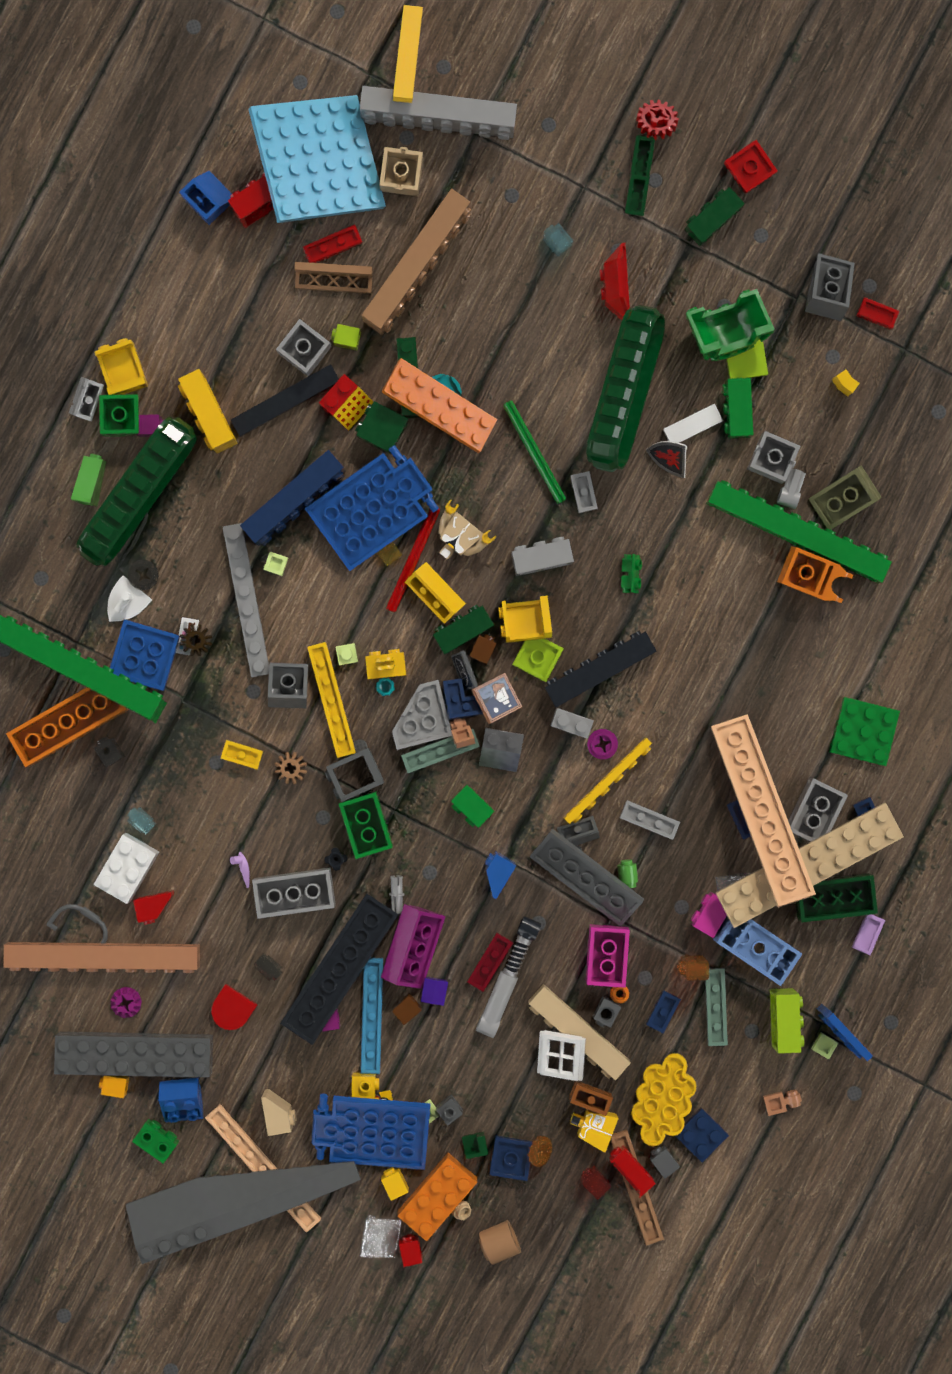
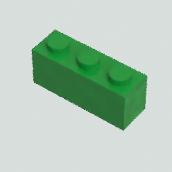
M751 378L727 379L725 384L722 385V394L726 396V403L723 404V413L727 415V422L724 423V433L728 434V439L751 438L754 435Z

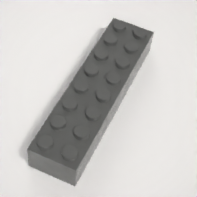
M60 1031L55 1035L54 1074L210 1077L212 1074L213 1035Z

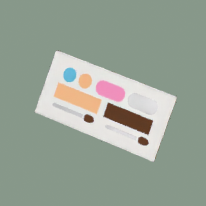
M182 617L179 635L187 636L183 629L187 628L191 632V624H194L197 631L199 620ZM196 637L191 638V642H194L192 643L193 645H195ZM180 638L176 653L190 655L191 649L187 652L183 651L187 644L181 646L180 642L185 641V639Z

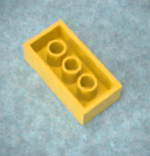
M197 369L179 378L180 385H178L182 396L185 399L188 398L189 402L186 404L191 414L198 418L195 420V423L202 434L205 433L206 437L203 439L207 447L218 454L238 444L201 370Z

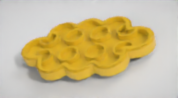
M678 1053L666 1056L662 1065L655 1063L646 1067L643 1075L644 1083L639 1085L636 1090L638 1102L632 1107L631 1115L635 1123L642 1126L641 1139L648 1146L660 1145L666 1135L675 1136L680 1134L684 1129V1117L692 1109L690 1098L695 1094L697 1085L695 1079L686 1074L687 1061Z

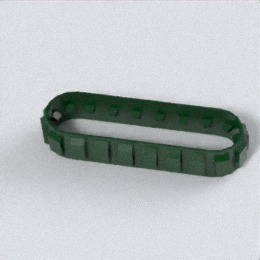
M638 305L634 308H629L623 316L587 442V460L596 469L614 472L617 469H623L629 460L665 333L664 315L660 314L656 308Z
M167 417L157 427L80 535L76 547L83 558L93 565H102L104 567L117 556L192 451L197 441V435H195L193 427L179 417Z

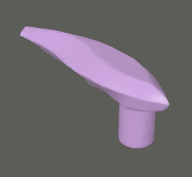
M239 852L238 856L230 858V863L239 864L246 887L249 888V865L245 856Z

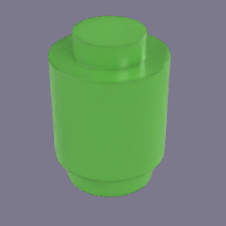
M630 859L621 860V864L617 865L618 879L630 888L636 887L638 882L637 864L632 863Z

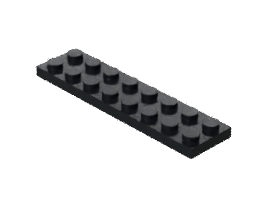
M366 893L280 1024L313 1045L399 914Z

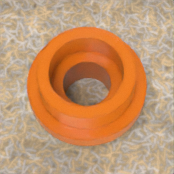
M612 987L610 997L615 1003H624L629 998V990L627 987ZM618 990L623 991V995L620 997L616 996Z

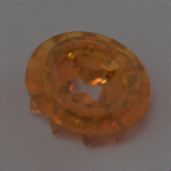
M537 1136L536 1140H532V1146L529 1147L530 1152L527 1154L530 1157L529 1162L536 1167H541L547 1163L552 1153V1143L548 1137Z

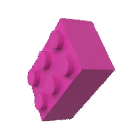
M589 925L586 967L587 985L626 988L630 933L628 927Z

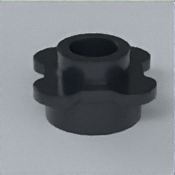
M333 848L331 854L326 856L324 860L326 864H330L333 867V870L338 871L343 862H346L348 858L347 855L340 853L338 848Z

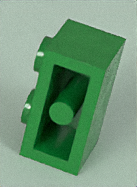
M468 784L451 800L453 803L451 807L458 814L462 812L467 816L465 821L472 827L476 825L479 828L495 812Z
M148 1119L132 1142L164 1164L179 1140L173 1132L162 1129V1125L159 1122Z

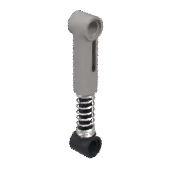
M523 916L516 933L518 934L517 943L514 945L515 948L512 950L513 953L510 955V960L508 959V965L506 964L507 967L504 968V971H500L475 1031L491 1038L495 1037L502 1015L518 980L517 970L520 969L522 959H525L524 955L527 954L525 951L529 949L528 946L531 944V941H535L539 933L540 922Z

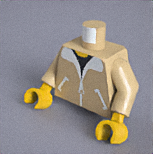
M449 500L440 519L438 531L441 536L440 540L445 543V546L439 552L444 558L448 560L454 552L460 556H470L479 553L488 543L496 539V536L492 539L488 537V533L491 530L483 534L458 512H455L459 504L453 508L450 506L452 500Z

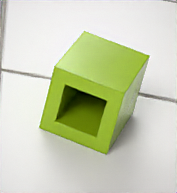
M337 324V329L333 328L331 340H334V345L337 347L357 351L361 330L360 328Z

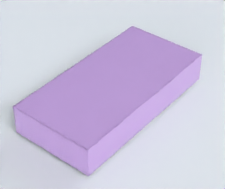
M872 914L865 915L852 948L871 955L885 920Z

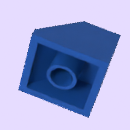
M495 851L494 854L490 853L488 855L485 865H487L486 872L492 896L497 899L514 871L516 864Z

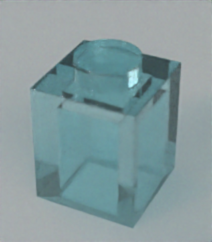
M559 223L556 226L552 224L544 231L543 240L557 257L573 245L574 240Z

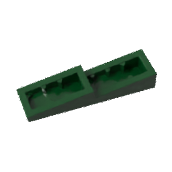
M639 135L635 137L625 214L644 216L655 144L653 137L648 138Z

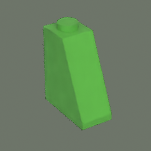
M90 454V457H83L71 500L80 504L98 506L106 461L101 459L102 456Z

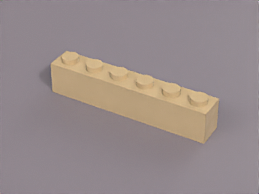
M544 984L529 999L528 1002L531 1005L529 1009L537 1016L540 1013L545 1018L543 1021L549 1027H556L559 1030L558 1033L586 1038L585 1054L588 1056L586 1059L594 1066L598 1064L602 1068L601 1072L608 1079L612 1077L616 1080L630 1065V1060Z

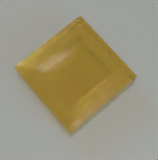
M393 541L377 552L386 566H389L403 556Z

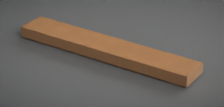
M627 1129L612 1134L610 1140L613 1149L624 1145L637 1160ZM623 1176L646 1246L664 1240L648 1191L639 1198L638 1190L636 1191Z

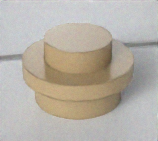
M461 1201L453 1210V1216L460 1220L467 1219L471 1214L470 1205L466 1201Z

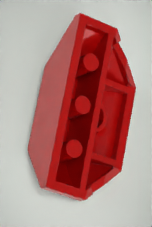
M621 243L605 261L602 269L599 270L600 281H603L604 288L601 289V300H605V306L621 320L630 308L626 243Z

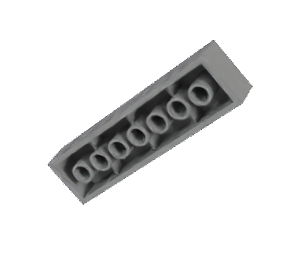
M362 86L360 114L367 124L379 122L390 127L395 126V124L403 125L407 129L422 127L425 131L439 129L443 133H452V131L460 132L462 135H471L473 133L479 134L480 137L484 138L498 136L502 140H509V138L514 136L517 104L420 92L413 93L412 103L393 101L394 89Z

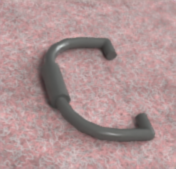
M67 904L60 907L46 924L49 928L56 931L58 927L52 923L57 916L67 909H76L82 915L101 926L103 931L101 944H105L108 939V930L100 917L86 907L76 904Z

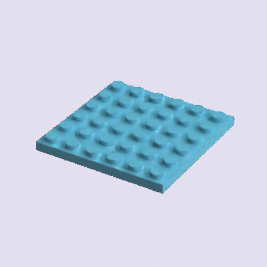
M357 95L251 106L248 109L277 223L378 210L386 207L383 193L380 190V182L364 119L361 118Z

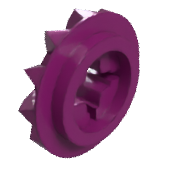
M598 729L591 733L587 740L588 750L597 759H608L617 751L618 740L610 730ZM599 736H601L603 741L611 742L605 745V752L601 747H595V745L600 743Z
M130 987L118 989L113 993L110 1000L111 1009L115 1012V1015L122 1018L136 1015L142 1004L139 993ZM123 996L126 1000H133L128 1005L129 1008H126L125 1005L119 1006L123 1002Z

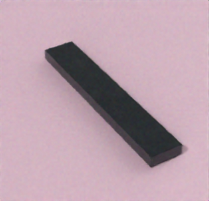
M330 364L232 418L231 422L238 435L242 437L334 386L339 378Z

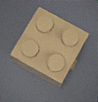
M384 147L380 190L382 192L418 196L423 152L411 151L406 147H400V149Z

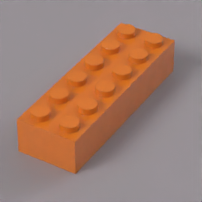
M86 687L11 730L6 735L24 766L30 767L129 709Z

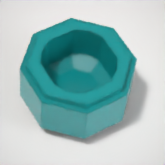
M380 678L376 683L377 692L382 696L391 695L395 690L394 682L390 678Z

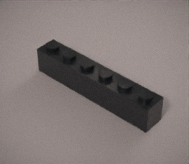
M639 630L630 635L631 639L627 642L621 640L613 645L614 649L609 652L605 649L596 654L598 658L592 661L588 658L579 663L581 667L576 670L573 667L563 672L564 677L560 679L554 677L547 681V686L544 688L555 708L657 652L646 631L641 633Z

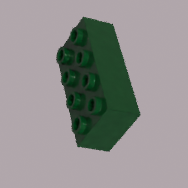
M870 873L827 878L813 886L816 893L815 896L795 902L797 920L801 923L878 914L874 875Z

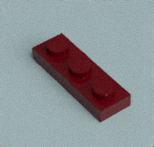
M496 932L467 982L484 992L513 941Z

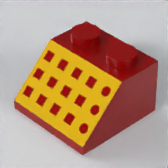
M345 374L319 402V405L348 431L364 415L367 406L373 404V401Z

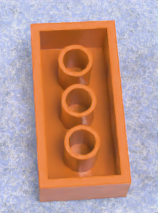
M448 1152L399 1208L398 1217L424 1240L428 1241L477 1184V1176Z

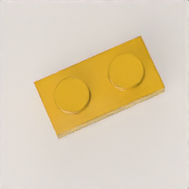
M226 740L221 759L258 769L263 751Z

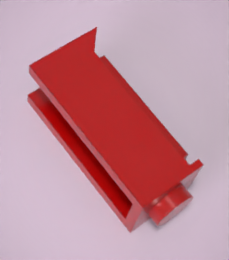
M624 1145L612 1150L609 1157L610 1162L613 1163L634 1189L638 1190L639 1198L642 1197L656 1184L654 1179Z

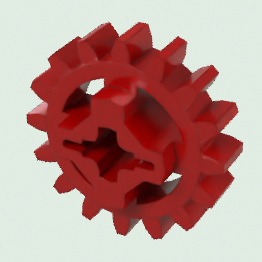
M650 100L649 105L644 103L643 108H639L637 114V128H641L642 134L647 132L648 138L653 135L655 140H657L658 136L665 139V134L670 137L672 131H676L679 120L677 118L678 112H673L674 106L668 107V102L661 104L660 100L657 103Z

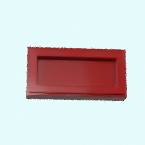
M864 297L856 316L892 330L899 310Z

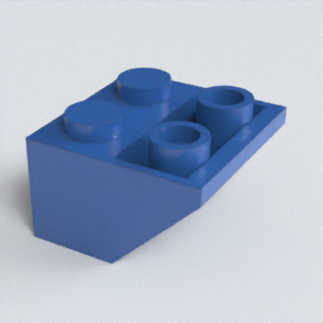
M210 171L193 178L179 191L181 197L208 225L230 206L228 200L232 193Z
M198 1078L159 1082V1104L165 1122L175 1123L185 1120L195 1121L197 1119H204L202 1093Z

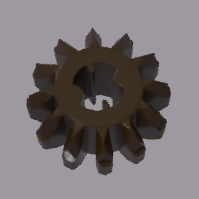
M194 624L190 625L191 632L184 628L183 630L187 633V636L180 634V638L185 639V641L180 642V645L187 644V647L183 651L187 652L191 649L190 656L194 655L195 650L197 655L201 656L200 649L207 653L208 649L204 646H212L211 642H206V639L212 638V635L205 636L209 631L208 628H205L202 632V625L200 624L197 626V631ZM199 635L198 639H201V642L194 646L191 638Z

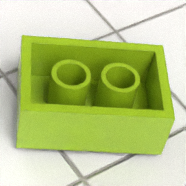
M793 988L770 989L772 1047L777 1053H801V1047H804V1036L801 1035L804 1021L803 1016H800V1008H803V999Z

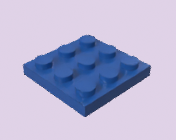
M124 619L110 668L114 670L113 674L119 676L121 673L130 678L131 682H138L142 685L164 691L180 635Z
M823 1004L816 1008L820 1012L818 1017L831 1028L832 1032L859 1059L863 1057L868 1061L873 1057L834 1013Z

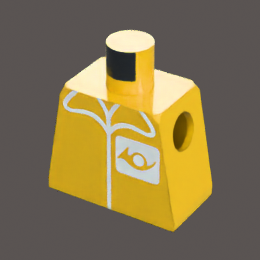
M586 1109L584 1116L573 1113L570 1124L579 1127L577 1132L579 1138L606 1152L617 1124L618 1116L611 1112L604 1116Z

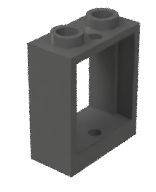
M366 748L327 766V771H325L328 781H333L335 786L333 789L337 800L341 799L342 802L385 782L370 748ZM364 756L375 782L345 795L333 769Z

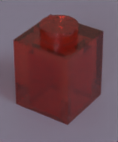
M595 1166L591 1169L587 1168L581 1174V1183L597 1200L611 1188L610 1181Z

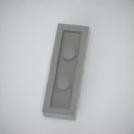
M626 800L619 817L672 840L680 824L679 821Z

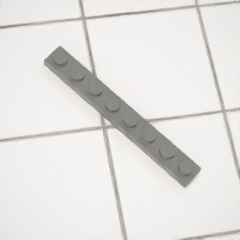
M242 523L224 526L223 532L251 677L269 674V661L244 530L240 527Z

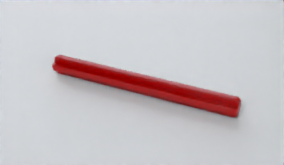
M429 509L428 517L424 520L387 604V610L396 612L407 587L405 581L414 572L440 513V509L435 512Z

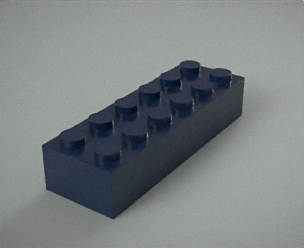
M327 450L244 521L240 527L256 545L265 546L272 540L271 535L275 532L280 533L286 528L285 523L290 519L294 521L301 515L299 511L314 502V499L319 494L322 496L330 490L329 486L333 482L336 484L345 477L344 473L346 471L344 467Z

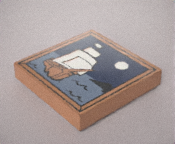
M505 673L472 689L488 724L522 707Z

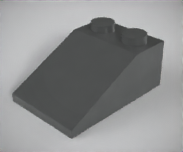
M818 253L807 294L805 312L842 321L849 309L855 263Z

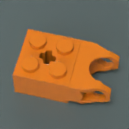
M791 546L777 582L824 601L842 603L843 599L839 598L832 591V582L837 577L852 579L853 574L846 572L839 564ZM804 568L807 570L806 575L801 573V570Z

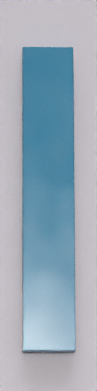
M370 958L364 967L361 1074H380L383 978H381L383 972V958Z

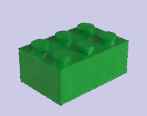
M377 791L339 803L355 859L393 848Z

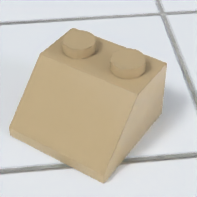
M266 1089L261 1099L268 1136L291 1132L293 1126H295V1121H297L296 1111L292 1110L290 1103L270 1089Z

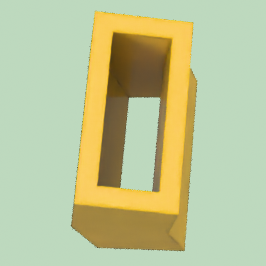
M844 370L832 379L837 389L847 397L860 384L851 377L847 370Z

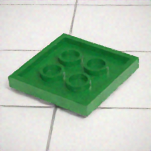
M843 697L830 753L887 766L900 711Z

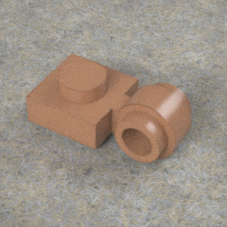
M465 718L453 719V721L449 722L456 748L475 744L474 735L470 725L467 726Z
M796 1089L787 1091L785 1097H783L782 1091L763 1096L768 1116L787 1112L786 1105H789L790 1108L800 1106L802 1101L800 1093Z

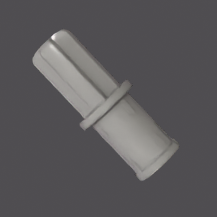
M390 876L391 893H389V896H391V910L401 914L404 896L402 891L403 876Z

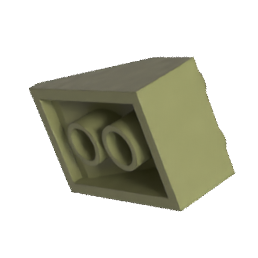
M861 465L810 497L809 501L827 529L831 530L882 497Z

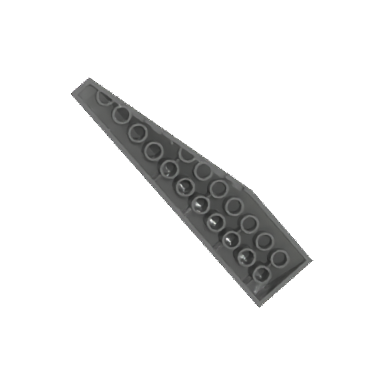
M354 1161L330 1163L328 1165H311L309 1167H292L290 1169L281 1168L255 1171L243 1174L234 1173L233 1175L224 1176L215 1175L205 1178L197 1177L126 1203V1209L135 1248L141 1264L282 1213L357 1182L361 1178Z

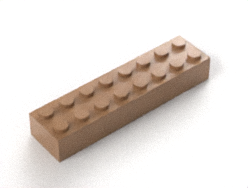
M451 188L363 312V323L380 335L391 330L394 325L392 323L394 318L401 316L405 309L404 304L407 301L410 302L415 296L416 287L423 285L429 269L432 271L437 265L438 256L445 254L449 247L450 239H455L460 232V225L462 223L466 224L471 216V202Z

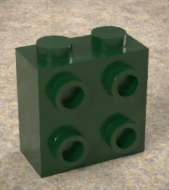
M374 401L372 405L369 404L364 412L366 415L364 421L358 423L355 429L357 432L356 436L391 455L389 448L397 445L409 419Z

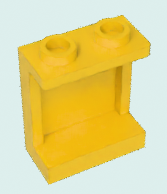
M127 338L121 339L115 345H103L94 352L108 387L106 388L108 395H124L148 387L132 340Z
M540 596V600L507 604L506 601H502V607H498L499 618H503L504 625H501V635L506 638V643L552 638L548 596Z

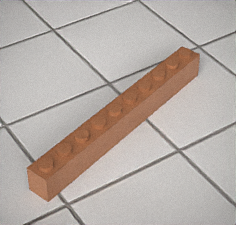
M8 942L4 944V968H9V971H21V968H29V971H41V968H48L50 972L60 971V968H67L68 972H78L79 969H87V972H98V969H106V972H118V969H125V972H137V969H144L146 973H154L158 969L164 970V973H174L175 970H183V973H194L200 967V944Z

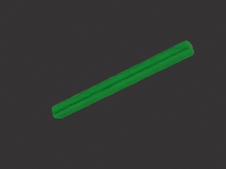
M512 400L506 402L503 407L556 503H562L566 500V497Z

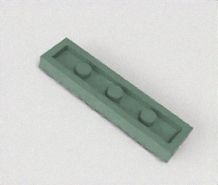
M471 729L475 738V744L456 748L453 737H449L401 755L407 773L480 747L474 730Z
M705 968L708 1046L728 1045L725 968Z

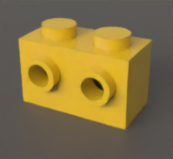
M352 1074V1097L379 1099L376 1098V1090H379V1078H376V1074Z

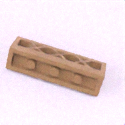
M295 262V289L372 294V267ZM300 274H308L313 279L307 285L299 284ZM322 275L328 276L331 279L327 286H321L317 281ZM341 277H347L350 283L346 287H340L336 281ZM360 278H368V288H359L355 282Z

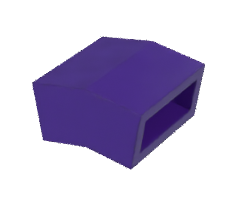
M426 977L421 1002L444 1006L448 981Z

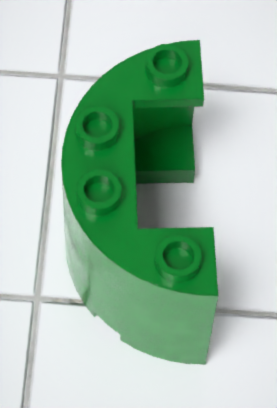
M757 289L741 292L734 304H724L713 311L710 309L705 311L704 307L698 309L694 307L685 314L701 354L706 361L709 358L712 361L724 360L754 348V344L758 340L763 342L775 331Z

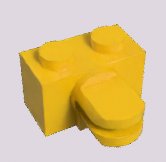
M400 649L388 650L389 654L382 655L381 651L369 652V656H365L368 679L405 676L404 652L400 653Z

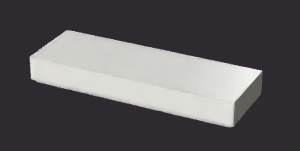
M713 404L664 428L663 432L668 441L680 443L721 423L723 419L716 405Z

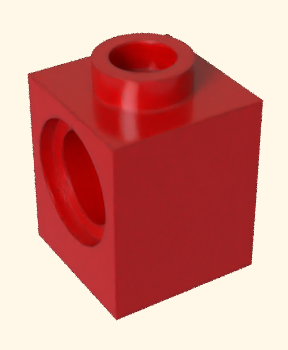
M407 1234L402 1239H399L403 1267L423 1263L418 1235Z

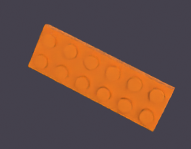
M402 358L398 360L382 390V393L477 453L481 452L497 421L496 418Z

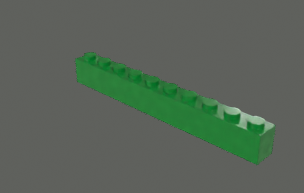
M721 480V482L717 481L706 502L707 505L819 557L839 564L841 567L878 584L883 583L892 561L887 560L888 556L879 552L874 554L870 552L871 549L862 544L857 546L853 544L852 539L844 536L840 538L836 536V532L830 529L818 528L819 524L808 520V522H805L796 513L791 512L788 514L784 512V508L781 506L766 504L767 500L756 496V498L749 496L748 491L741 488L736 490L727 481Z
M0 615V643L154 723L157 722L167 704L162 699L163 695L154 690L152 693L146 691L147 687L138 682L135 685L132 684L127 676L121 673L119 676L113 674L114 670L108 666L100 667L97 665L98 662L90 657L86 659L80 657L81 653L71 648L69 651L64 648L66 645L57 640L54 643L49 641V636L40 631L38 634L32 632L33 628L24 623L22 626L16 624L17 620L9 615L6 618Z

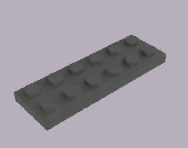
M554 829L547 834L530 855L531 859L620 927L644 901L643 897Z

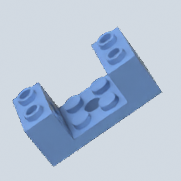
M727 917L713 938L719 945L780 986L802 956L801 952L752 919L734 928ZM763 943L764 950L761 953H756L754 951L755 944Z

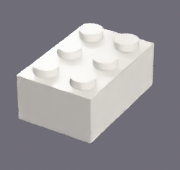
M128 833L123 834L94 885L128 904L132 901L159 851Z

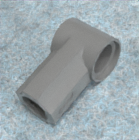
M791 468L784 487L779 492L777 504L796 509L806 473Z

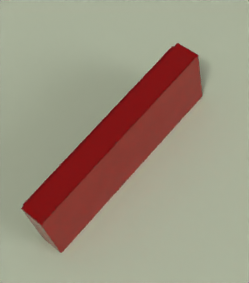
M354 224L302 248L309 263H318L363 244V241Z

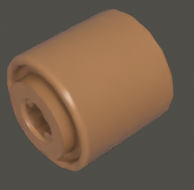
M508 1220L479 1233V1243L486 1260H489L492 1265L521 1253L517 1236Z

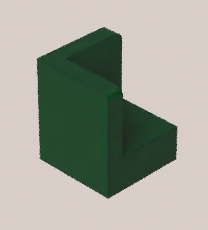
M484 1132L462 1136L465 1159L488 1155Z

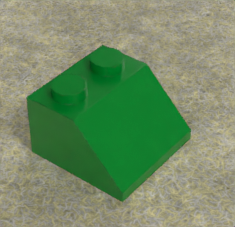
M138 394L99 395L100 434L102 436L124 437L139 434Z

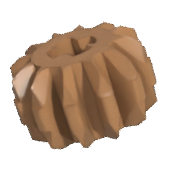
M286 752V759L283 756H279V760L283 763H275V766L281 767V769L275 770V773L282 772L278 779L282 780L286 777V784H289L290 778H292L293 784H296V776L299 780L304 779L300 773L306 774L307 770L301 769V767L307 766V762L300 764V761L304 758L303 756L296 759L297 752H293L291 758L289 752ZM288 763L296 766V769L293 770L294 773H291L290 770L287 771Z

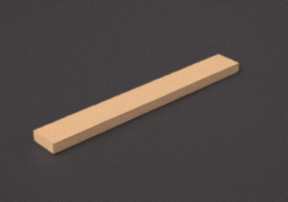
M221 1104L205 1117L252 1172L277 1169ZM308 1203L287 1210L306 1233L321 1220V1217Z

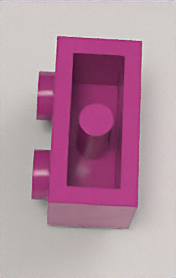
M710 891L709 895L705 894L700 910H696L693 914L691 925L714 938L727 915L716 894Z

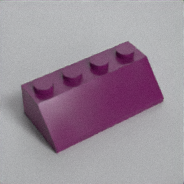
M404 904L381 978L395 985L423 989L424 980L427 976L446 916L420 907Z

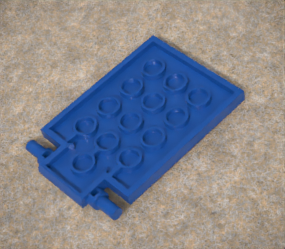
M395 445L390 447L389 451L396 459V468H394L383 452L305 507L307 513L349 571L428 517L417 500L421 498L423 503H427L432 512L439 509L432 499L433 495L430 492L432 487L411 457L407 459L405 455L399 452Z
M320 1095V1103L317 1106V1110H313L312 1145L317 1149L316 1158L318 1160L324 1159V1151L327 1147H330L329 1162L354 1161L355 1164L425 1170L431 1103L334 1096L332 1111H329V1106L327 1105L328 1095Z

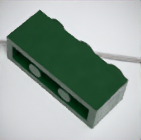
M730 187L725 191L721 189L714 196L716 199L711 204L708 201L700 209L702 212L697 217L694 214L686 221L688 225L685 231L699 246L703 245L745 205Z
M483 605L471 607L467 610L469 613L463 617L461 614L451 619L452 624L447 627L443 624L434 629L436 633L433 636L444 655L494 626Z

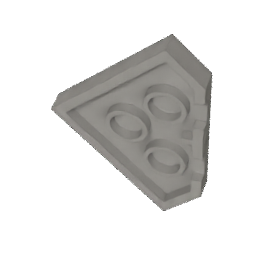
M439 680L418 686L392 730L397 750L452 736Z

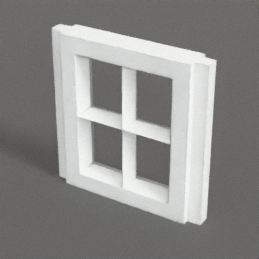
M546 1030L540 1031L537 1073L562 1079L582 1081L586 1038ZM550 1039L560 1041V1053L549 1052ZM564 1042L575 1044L574 1056L563 1054ZM549 1056L559 1057V1069L548 1068ZM563 1058L573 1060V1072L562 1070Z

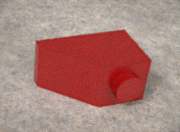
M174 890L134 899L133 903L138 923L143 922L144 925L155 923V919L160 917L173 897Z

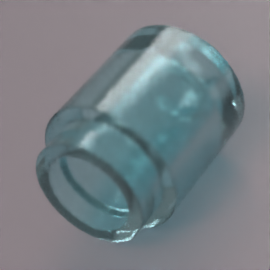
M134 807L127 815L129 817L127 822L145 835L156 825L153 821L154 819L141 807L138 809Z

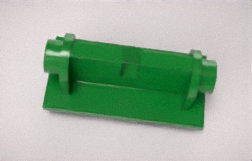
M624 554V558H622V572H628V576L622 575L621 577L623 593H630L631 589V593L639 594V589L641 588L639 570L642 569L640 555Z

